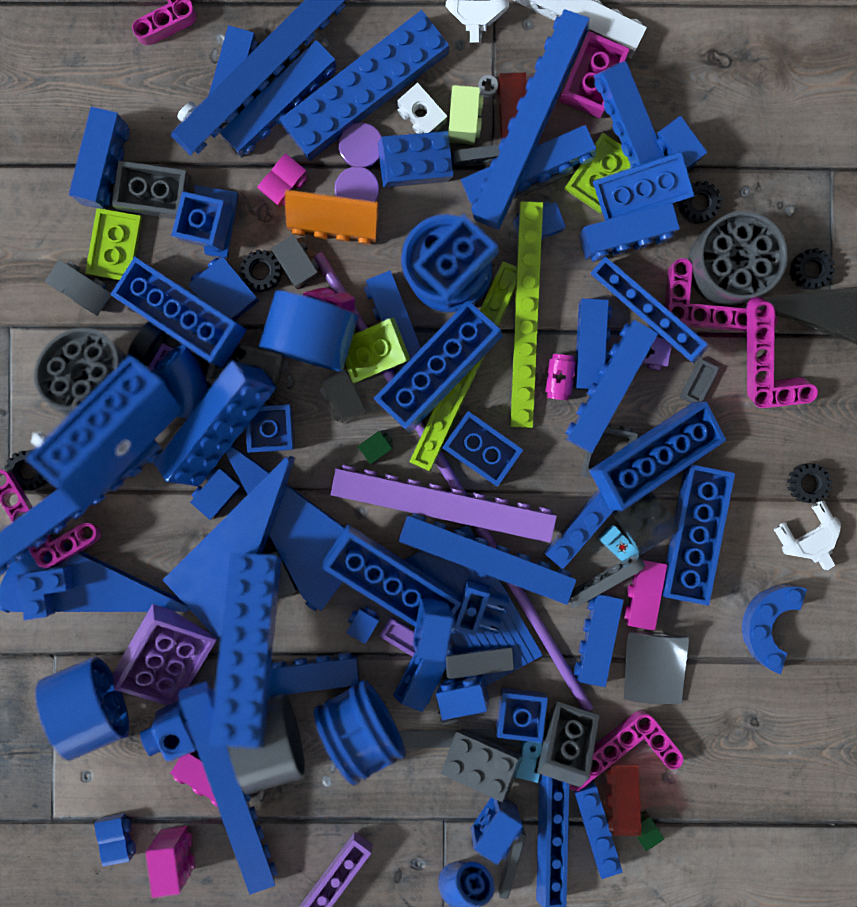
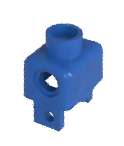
M179 700L157 710L154 713L152 726L140 731L143 747L150 757L161 752L164 759L170 762L197 750Z

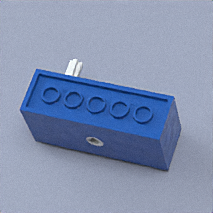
M129 356L48 437L41 431L38 434L34 433L31 442L37 448L26 459L84 512L182 412V409L164 383Z

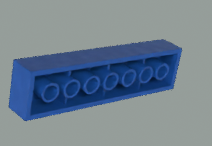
M420 10L281 117L282 127L306 158L311 161L337 141L342 132L349 126L363 121L449 54V44L423 10Z
M230 553L210 745L264 748L281 559L277 556Z

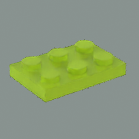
M602 133L594 144L596 147V157L591 162L580 165L564 188L600 214L602 210L593 180L630 168V162L622 152L621 144L605 133Z
M96 208L85 274L119 281L133 258L136 257L143 217Z
M395 318L385 320L353 335L345 362L353 383L367 379L410 360Z

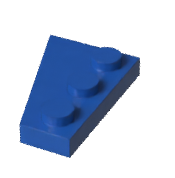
M194 185L196 195L223 200L234 207L223 251L204 247L206 256L218 258L223 256L225 259H228L239 194L238 192Z

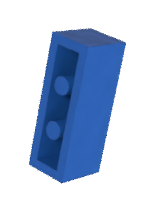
M414 653L393 696L402 705L423 712L429 704L436 686L441 681V676L446 669V659L444 662L416 658V653Z

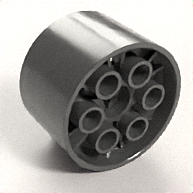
M739 211L721 217L700 233L690 247L687 259L691 262L693 268L691 283L695 290L706 300L723 306L739 305L766 293L777 284L786 267L787 248L782 233L772 221L754 212ZM726 227L729 236L724 234L720 228ZM737 229L744 231L745 239L738 237ZM717 240L724 242L725 250L718 248ZM757 241L760 242V244L762 245L764 251H760V250L757 248V246H756V242H757ZM703 253L716 256L714 260L704 261ZM735 256V259L740 260V262L736 264V262L730 260V258ZM717 262L725 267L724 273H720L717 270ZM756 264L763 266V274L757 272ZM737 274L744 278L743 285L737 283ZM723 278L728 279L724 290L718 286ZM751 279L758 285L755 290L752 288Z
M91 328L68 330L50 341L41 352L34 371L36 389L45 402L67 418L128 356L105 334Z
M285 693L268 697L264 748L228 746L236 778L245 794L305 778L303 746L291 703Z

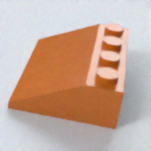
M285 190L286 224L288 230L292 231V234L296 236H305V233L314 234V237L318 239H327V236L336 237V240L340 242H349V239L358 240V243L362 245H371V242H377L380 220L378 202Z

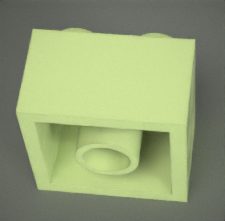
M452 85L449 143L474 145L475 138H480L482 118H478V116H481L483 108V95H479L480 87Z

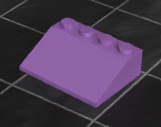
M152 604L113 672L114 690L170 705L179 700V690L189 687L217 639L175 611Z

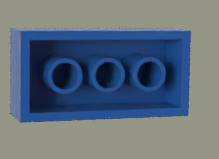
M92 106L90 107L69 196L81 205L108 210V206H111L113 203L114 193L112 190L116 181L118 161H123L125 152L123 146L124 142L129 138L130 128H128L129 125L118 113Z
M673 203L585 226L578 236L585 261L592 259V262H597L613 253V256L625 254L626 250L633 247L636 251L648 247V244L656 242V245L666 243L670 238L674 237V233L679 230V225Z

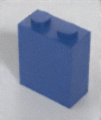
M223 256L220 259L218 257L213 259L208 264L209 268L203 273H196L190 279L192 282L188 284L198 298L233 321H236L259 302V299Z

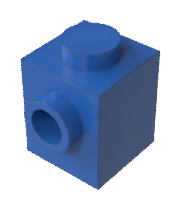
M360 607L358 612L353 610L347 621L351 624L346 633L366 644L379 621V617L376 616L377 612L369 607H365V609Z

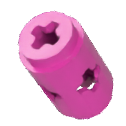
M552 355V359L549 360V374L545 390L547 398L569 401V395L572 396L573 377L576 368L575 356ZM562 371V374L566 376V379L561 380V382L559 383V380L556 379V375H560Z

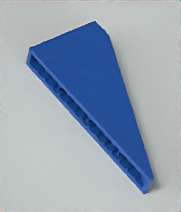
M233 445L225 452L247 494L271 473ZM286 484L269 536L301 596L306 600L305 604L314 611L317 609L322 611L343 582L323 569V559L346 527Z
M293 456L286 457L163 579L217 639L222 635L230 553L263 554L295 461Z
M64 543V548L67 552L72 550L73 546ZM27 551L29 555L19 562L14 561L10 564L9 570L0 584L1 611L7 613L23 612L17 575L51 569L39 566L30 551ZM50 551L44 556L46 563L49 564L53 560V554ZM83 551L54 567L71 565L74 588L52 593L55 612H148L152 604L175 612H188L190 610L180 598Z

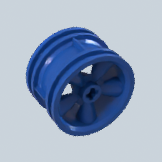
M366 679L359 683V687L353 685L344 693L325 701L323 706L318 705L314 708L315 723L324 746L337 769L351 785L355 786L361 782V779L366 780L381 769L395 764L396 757L399 760L406 757V749L402 737L388 708L372 684Z

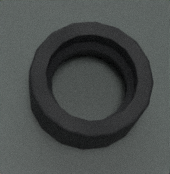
M148 321L134 337L128 350V357L131 356L143 366L147 365L155 357L164 342L166 332Z

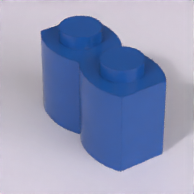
M125 813L98 818L94 824L103 867L130 862L133 854L136 852L135 842L131 840L129 835L132 828L130 819H127Z

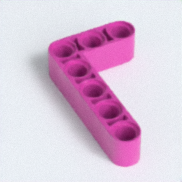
M167 0L169 4L135 20L132 25L133 33L141 44L149 46L191 26L197 18L191 1ZM189 9L188 14L180 15L182 10ZM163 19H169L166 25H160ZM143 29H149L146 35H140Z
M680 258L669 266L665 308L670 312L674 308L678 309L681 313L679 320L688 327L747 332V309L690 304L693 268L688 259ZM676 265L683 266L685 270L684 275L676 272ZM674 287L682 289V297H677L674 294ZM696 310L701 312L702 321H697L694 318ZM718 312L724 316L723 324L716 320ZM774 314V328H775V326L777 325V317H776V315ZM739 315H743L746 318L745 325L739 323ZM764 327L760 328L757 333H763Z
M762 297L752 298L747 305V395L749 399L759 408L810 403L816 399L818 390L808 379L799 377L774 380V307ZM764 305V310L761 313H757V309ZM764 327L763 333L757 335V331ZM764 349L763 354L757 357L758 351ZM760 371H764L761 377L756 378ZM807 387V390L804 393H801L802 389ZM786 389L785 393L779 396V393ZM764 392L763 396L757 399V395Z
M0 470V476H6V483L0 486V503L10 520L14 522L32 509L33 506L15 476L8 471ZM16 494L18 501L12 506L10 504V497ZM82 523L54 541L49 535L46 537L48 539L46 543L38 548L34 546L29 551L39 566L54 568L96 543L101 537V530L95 524ZM91 527L93 536L87 540L84 537V531L86 528ZM68 539L73 542V548L69 552L64 548V543ZM50 551L53 554V560L48 564L45 562L44 556Z
M638 710L595 744L592 760H596L597 763L595 767L591 768L588 780L581 787L569 784V788L574 791L582 789L643 739H645L669 769L680 768L683 764V755L647 711ZM648 718V723L640 727V719ZM624 732H631V737L628 740H621ZM656 735H662V740L658 744L652 742ZM607 746H614L612 753L604 754V749ZM669 753H676L672 761L666 760Z

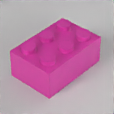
M588 31L559 102L600 119L605 109L604 100L601 93L595 87L593 75L625 61L629 48Z
M187 826L161 829L146 850L152 898L180 894L188 878L191 876V872L195 869V856L191 855L190 851L192 835L188 833Z

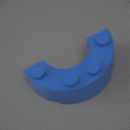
M792 584L774 585L762 593H758L748 604L742 620L743 640L752 657L766 668L780 675L787 653L779 649L774 643L772 626L776 618L783 612L791 609L801 610L807 591L806 588Z

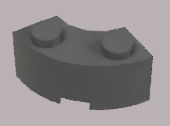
M59 259L45 282L98 316L111 296V293L105 289L107 285L97 278L92 281L80 273V267L70 260L66 264Z

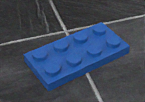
M682 151L593 180L605 221L694 196Z

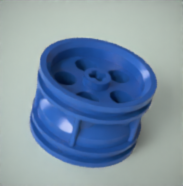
M447 214L430 217L419 223L410 232L403 245L401 263L408 283L421 302L436 311L453 313L457 312L467 300L473 305L481 300L490 286L493 271L491 261L451 303L443 298L417 273L413 265L428 251L426 247L438 240L460 218L459 216Z

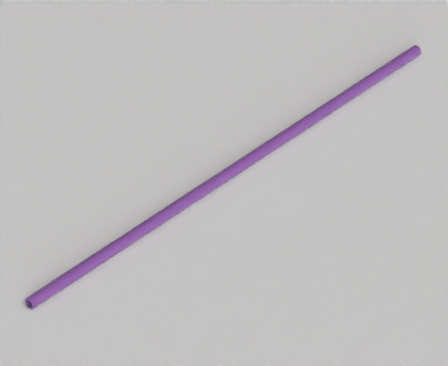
M324 253L316 254L313 258L335 293H347ZM354 307V314L359 317L356 325V330L359 333L368 329L357 308ZM392 368L382 372L388 383L396 375ZM423 420L415 428L420 438L426 427ZM440 451L435 463L449 487L464 490L442 451ZM473 526L481 539L489 541L487 546L496 549L497 544L488 529ZM506 582L581 709L590 712L594 707L525 591L521 587Z

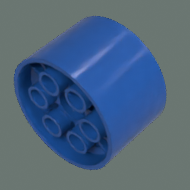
M275 291L259 347L307 364L343 372L359 317L347 310L319 300L289 292Z
M97 656L46 676L37 682L36 704L42 726L54 749L65 760L72 761L128 736L129 716L122 692L114 690L113 673L101 658Z

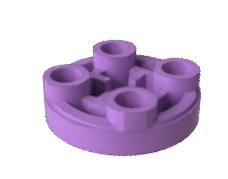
M355 123L344 130L339 139V150L343 160L352 167H363L366 169L379 161L378 142L382 137L379 131L367 123Z
M350 167L338 176L335 182V195L341 198L376 202L379 198V184L375 175L368 169Z

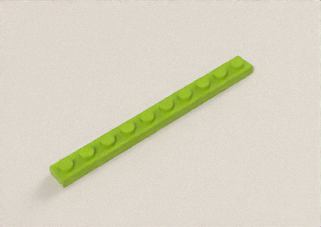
M520 202L510 427L533 428L543 202Z
M504 261L480 309L497 327L516 289L517 267ZM483 358L434 408L409 461L410 463L431 472Z

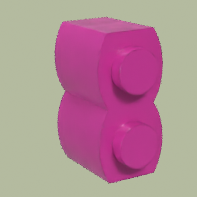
M285 153L263 178L257 188L278 207L285 205V190L294 191L297 187L300 189L306 183L308 173Z
M325 287L303 292L305 297L354 313L355 298L348 293H335L333 290Z

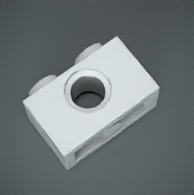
M418 83L398 100V113L404 120L409 119L412 122V128L417 134L437 132L447 123V115ZM418 109H423L427 114L424 117H418L415 115V112Z

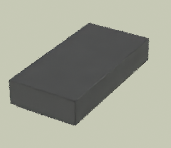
M699 358L679 398L689 403L703 402L720 367Z

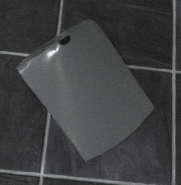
M653 631L630 632L627 638L623 699L648 704H681L689 637Z

